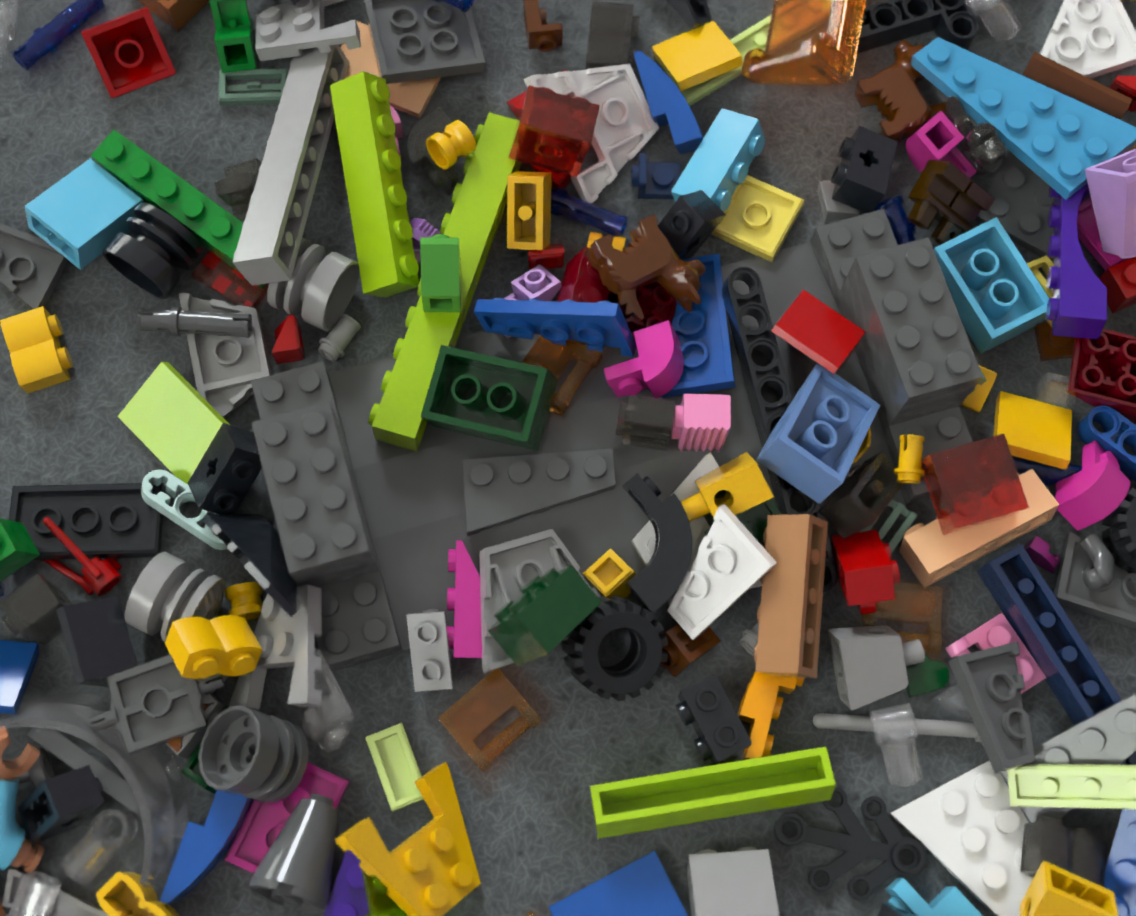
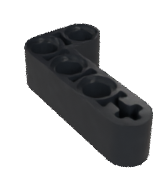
M886 0L845 13L839 20L833 42L835 48L840 53L855 55L934 30L937 37L968 50L978 31L979 25L968 0Z

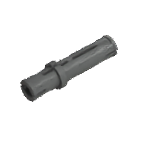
M172 307L171 310L139 308L136 324L138 331L170 332L171 336H181L182 333L250 338L252 316L251 314L182 311L181 307Z

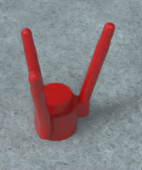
M49 517L43 519V523L83 565L81 573L84 577L58 560H43L44 562L80 585L89 595L95 593L98 597L104 596L121 581L122 576L118 571L122 566L115 558H104V560H101L99 557H95L90 560Z

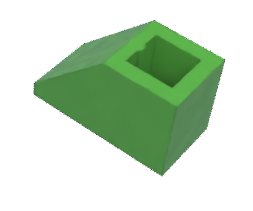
M442 234L433 235L430 238L420 237L423 311L461 312L462 271L459 238H451Z

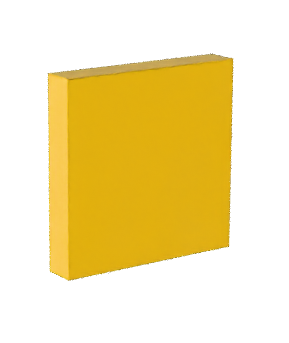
M714 21L651 46L655 59L680 92L743 66L742 55Z
M1000 391L996 400L992 450L1066 470L1071 460L1072 410Z

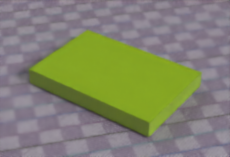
M161 362L117 416L174 476L187 485L223 423L229 424L169 362Z

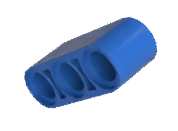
M1100 405L1093 408L1077 425L1079 439L1085 445L1096 440L1105 451H1111L1118 460L1120 471L1136 482V425L1109 406ZM1092 421L1099 422L1103 426L1104 433L1097 431ZM1123 443L1133 448L1134 456L1124 450Z

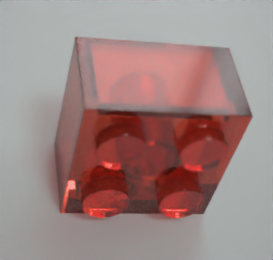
M529 85L518 117L508 158L577 177L592 142L600 105L590 103L581 97L572 98L558 94L546 87L537 88Z
M1004 434L936 452L922 460L921 469L925 471L924 478L943 535L1013 516L1029 508Z

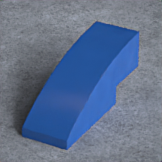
M641 51L635 52L634 57L654 122L658 124V127L669 124L674 144L679 154L697 150L704 137L685 97L672 79L653 60Z
M216 791L205 824L188 822L160 902L166 904L177 903L215 868L231 847L254 799L246 798L243 795Z

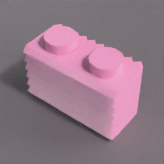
M684 394L681 405H675L674 417L671 420V439H678V449L681 452L685 448L688 451L694 449L696 452L699 449L703 452L707 449L711 452L714 449L720 452L723 449L731 428L730 395Z

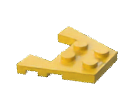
M446 762L435 766L415 781L434 819L390 853L370 817L359 821L335 839L338 846L344 852L350 850L361 861L359 867L368 876L374 874L388 888L386 894L408 916H443L481 884L450 769Z

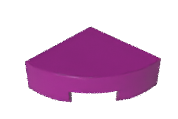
M1035 536L1025 544L1024 549L1033 563L1053 574L1060 562L1059 556L1054 554L1052 556L1048 552L1050 545L1040 537Z

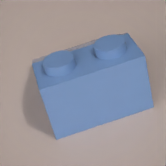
M817 363L769 435L756 461L820 504L844 482L880 404L836 373H831Z

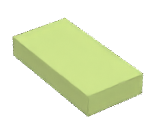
M399 723L365 737L391 811L394 812L424 800L415 784V781L422 775L403 724Z

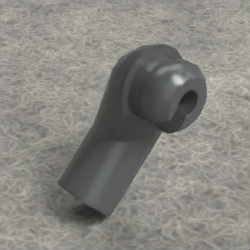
M1097 533L1084 539L1080 544L1095 567L1085 573V578L1093 589H1100L1104 584L1109 585L1114 580L1115 563L1112 554Z

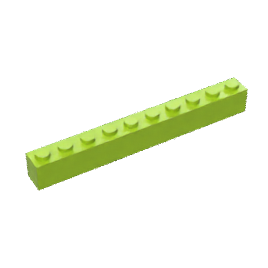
M490 112L485 124H479L475 133L476 149L474 154L468 155L465 159L463 174H466L462 184L457 183L452 196L453 210L451 214L446 213L444 215L440 233L443 235L459 238L462 271L461 312H424L420 279L417 295L420 298L417 306H411L405 322L408 330L404 339L399 338L397 340L393 353V359H396L392 371H386L381 384V391L384 392L380 404L375 403L369 415L368 424L372 425L375 440L416 452L428 424L420 416L441 345L453 348L456 346L507 205V175L519 171L529 143V123Z

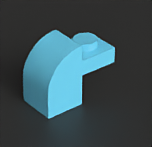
M895 878L885 888L886 892L891 896L888 900L889 905L917 916H983L955 886L945 887L929 904L904 878Z

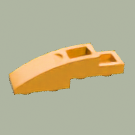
M759 672L753 673L737 713L741 721L751 723L748 736L752 744L744 749L742 760L770 755L774 735L768 734L771 719L778 720L783 702V697L777 696L778 691L790 694L795 690V686H802L804 678L772 676Z

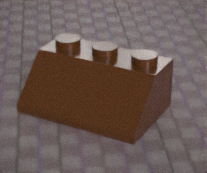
M1034 52L1022 73L1023 76L1119 120L1122 119L1133 100L1037 52Z

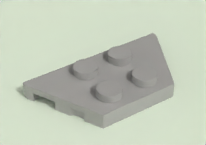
M179 293L182 311L251 314L252 316L250 338L227 335L186 334L197 392L225 418L254 395L251 380L272 375L259 312L253 307L244 305L232 306L227 304L226 301L216 299L209 301L192 297L189 293Z

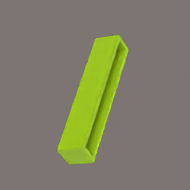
M362 71L331 84L330 90L363 294L386 298L418 287L419 267L414 254L413 230L408 218L407 194L403 187L400 169L401 159L397 151L395 139L396 128L389 103L390 91L386 84V79Z
M820 747L591 785L590 793L597 838L600 839L831 800L836 783L827 748Z

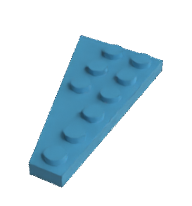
M939 37L912 57L910 64L1066 200L1087 184L1085 169L1126 153L1136 145L1135 126Z

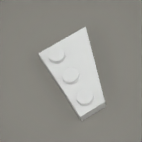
M725 504L719 506L713 518L715 520L707 536L703 538L698 548L699 552L667 610L692 640L702 634L777 564Z

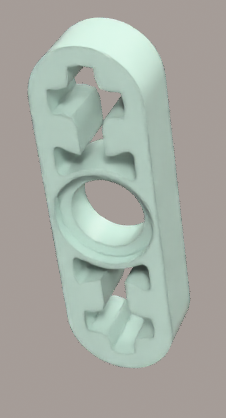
M153 470L144 477L141 495L146 504L212 548L218 550L228 549L225 543L215 536L206 524L204 528L201 527L204 523L202 519L208 513H216L202 510L201 514L195 518H187L181 514L179 507L183 503L188 501L196 503L189 485L165 470ZM161 483L166 484L165 492L167 494L161 491L157 495L152 494L153 486L151 484L159 486ZM177 492L181 493L176 497L173 507L169 506L171 497L175 498Z

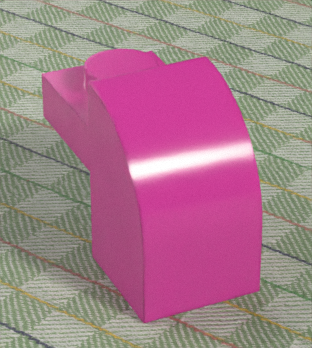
M942 111L933 116L906 141V151L909 159L920 173L929 160L951 162L969 178L977 172L956 147L964 139V136Z
M669 320L634 332L639 357L604 368L606 381L618 398L633 396L641 392V390L649 388L654 398L657 399L672 390L678 383L684 369V358L679 337Z
M1096 440L1083 446L1082 470L1056 483L1055 499L1059 503L1057 510L1077 531L1111 514L1122 503L1130 489L1131 481L1120 471L1115 455L1111 451H1105Z

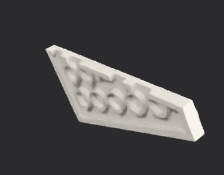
M990 760L889 813L995 916H1020V903L1043 861L1052 864L1020 806H1010L1009 787L1001 773L995 774Z

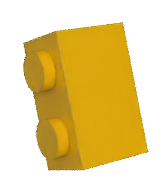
M516 171L507 175V249L543 250L550 245L551 172Z

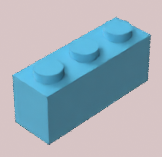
M722 108L673 187L671 193L675 202L682 195L702 190L725 212L731 203L732 194L738 184L743 183L746 179L748 168L755 156L760 155L764 148L765 137L759 119Z

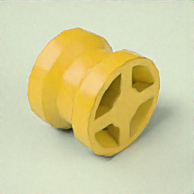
M258 582L240 583L224 590L225 598L230 601L231 605L228 615L241 616L246 621L259 618L263 605L261 595L264 590Z

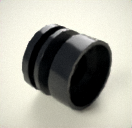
M139 203L134 210L136 217H129L126 220V226L134 237L117 232L102 251V255L129 281L160 299H166L180 281L179 274L171 265L188 270L192 265L190 258H197L202 252L203 247L198 239L177 219L153 205Z

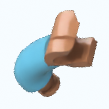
M2 726L0 727V869L4 870L9 865L15 868L23 865L22 870L30 874L39 864L44 853V846L36 844L32 847L31 841L24 838L25 829L20 828L16 821V799L19 779L16 776L27 772L36 762L40 752L36 747L27 744L18 758L13 760L3 759V751L10 745L11 741L6 727Z

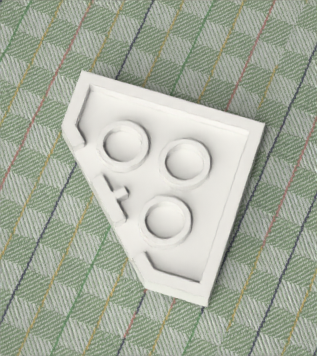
M1064 0L1040 54L1092 79L1136 65V31L1120 0Z

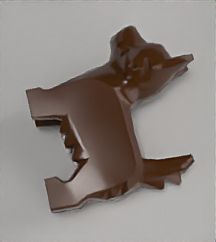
M907 40L900 41L894 48L895 63L869 79L863 78L858 80L856 85L858 89L855 90L854 94L861 108L877 105L878 111H882L881 116L883 118L887 117V120L880 121L879 125L882 132L878 134L893 139L898 143L903 139L910 138L940 111L946 117H951V111L955 106L952 100L940 104H928L917 85V82L923 79L924 76L910 65L913 55L925 46H913Z
M654 214L638 222L639 227L630 231L632 241L628 244L629 247L623 248V251L613 248V238L611 234L595 240L590 245L591 248H588L585 252L592 267L598 270L602 284L607 286L609 291L618 295L619 306H624L625 315H631L640 321L644 319V314L638 303L635 290L652 282L660 283L669 295L679 301L684 310L691 312L693 311L691 301L701 304L698 294L701 288L700 278L706 272V268L700 260L683 261L679 258L667 237L659 229L658 221Z

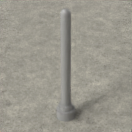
M818 713L813 717V724L819 729L975 738L976 742H982L974 722Z

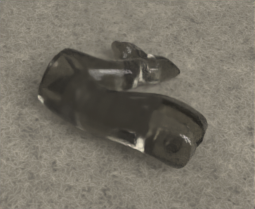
M951 96L945 106V115L964 136V139L959 142L961 153L977 171L974 175H984L998 170L1005 162L1006 148L996 133L997 129L988 122H982L974 126L968 119L961 101Z

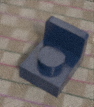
M640 153L638 165H632L631 187H638V199L674 200L671 191L681 176V163L647 162V153Z

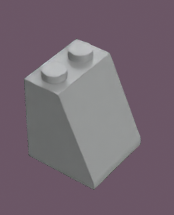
M742 847L734 852L719 853L715 850L707 849L688 856L687 875L691 916H779L769 849L758 850L754 847Z

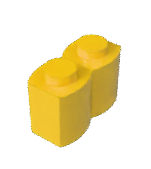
M42 306L0 320L15 376L19 386L26 393L29 394L70 380L68 369L73 367V362L66 347L61 348L58 336L63 335V329L56 314L51 315Z
M224 615L211 620L202 617H186L172 622L165 641V645L181 676L189 679L208 678L218 673L225 676L245 675L255 671L263 651L246 619L237 615Z
M117 872L96 893L101 908L108 916H180L170 905L158 901L152 885L144 877L133 872Z

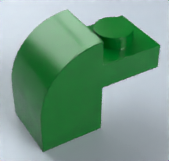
M209 0L216 28L214 41L222 73L257 69L254 25L252 15L249 13L247 0Z

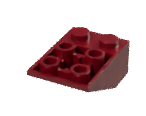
M585 246L567 263L561 283L562 287L559 290L556 302L563 300L589 303L609 301L619 304L618 295L609 291L607 286L602 284L598 270L590 264L585 255L588 247ZM652 282L635 290L638 303L644 314L643 320L640 321L631 315L626 316L624 306L620 307L635 340V331L667 320L672 324L677 301L666 292L660 283Z
M1103 328L1098 339L1075 337L1067 393L1094 407L1100 405L1109 406L1136 424V336Z

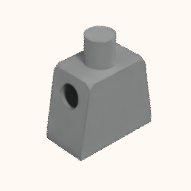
M890 626L828 629L840 700L850 710L858 709L906 689L909 684L906 666L925 661V653L920 640L902 643L900 634Z

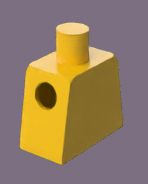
M746 452L695 480V484L700 492L681 501V504L686 511L689 522H692L708 513H711L714 518L719 506L724 504L734 515H737L774 496L757 462ZM726 490L723 497L714 498L718 491Z
M1043 861L1020 903L1019 914L1020 916H1118V910L1113 891Z

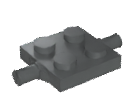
M171 655L106 677L112 696L111 710L88 717V722L92 724L90 729L93 733L116 725L123 734L127 752L133 755L207 728L209 725L203 708V694L225 687V681L222 680L224 679L223 675L219 673L202 679L185 678L181 676Z

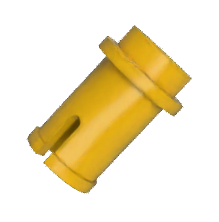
M904 434L900 435L898 468L894 469V474L897 475V482L919 484L921 477L925 476V471L921 470L925 437L907 434V437Z

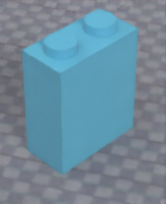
M90 158L25 205L28 228L81 270L102 254L104 248L117 232L124 234L130 232L126 226V220L129 217H136L134 210L139 203H143V199Z

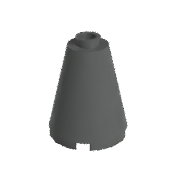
M311 794L309 799L303 798L299 801L252 875L248 886L252 893L282 906L284 902L297 905L296 910L313 914L325 913L327 904H329L339 812L332 806L333 800L322 795Z

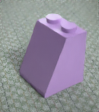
M1133 149L1085 169L1103 252L1117 255L1121 259L1136 257V149Z

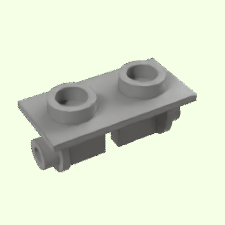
M438 609L423 610V613L407 614L415 692L453 689L445 611L438 612Z

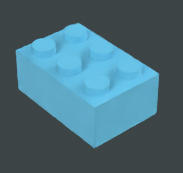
M997 217L934 248L963 327L980 354L1035 327L1046 319L1049 297Z

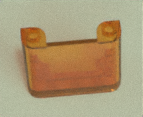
M774 0L765 52L760 48L749 50L744 57L741 74L754 84L836 86L848 83L852 79L866 0Z

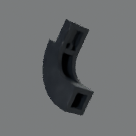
M637 473L622 487L650 520L655 533V548L647 565L624 585L644 609L653 613L672 597L685 578L691 561L692 532L686 511L675 493L662 503L658 498L661 492L656 484L648 476L642 479Z

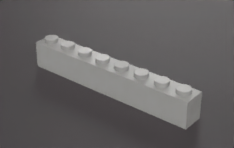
M332 45L333 51L327 53H320L318 47L301 49L302 55L293 57L290 63L288 76L283 87L278 110L275 113V120L270 137L267 140L265 154L259 168L255 188L251 195V201L232 262L251 286L291 280L335 117L330 85L345 79L349 61L339 45Z

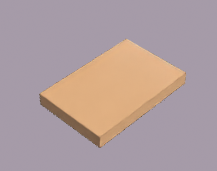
M356 21L360 30L361 47L348 50L346 44L341 46V50L349 61L345 78L362 71L380 77L369 26ZM441 77L387 84L390 91V105L397 110L420 119Z

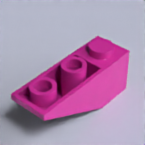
M456 540V549H448V572H455V588L447 589V611H455L454 626H447L449 650H454L453 658H482L480 575L463 541Z

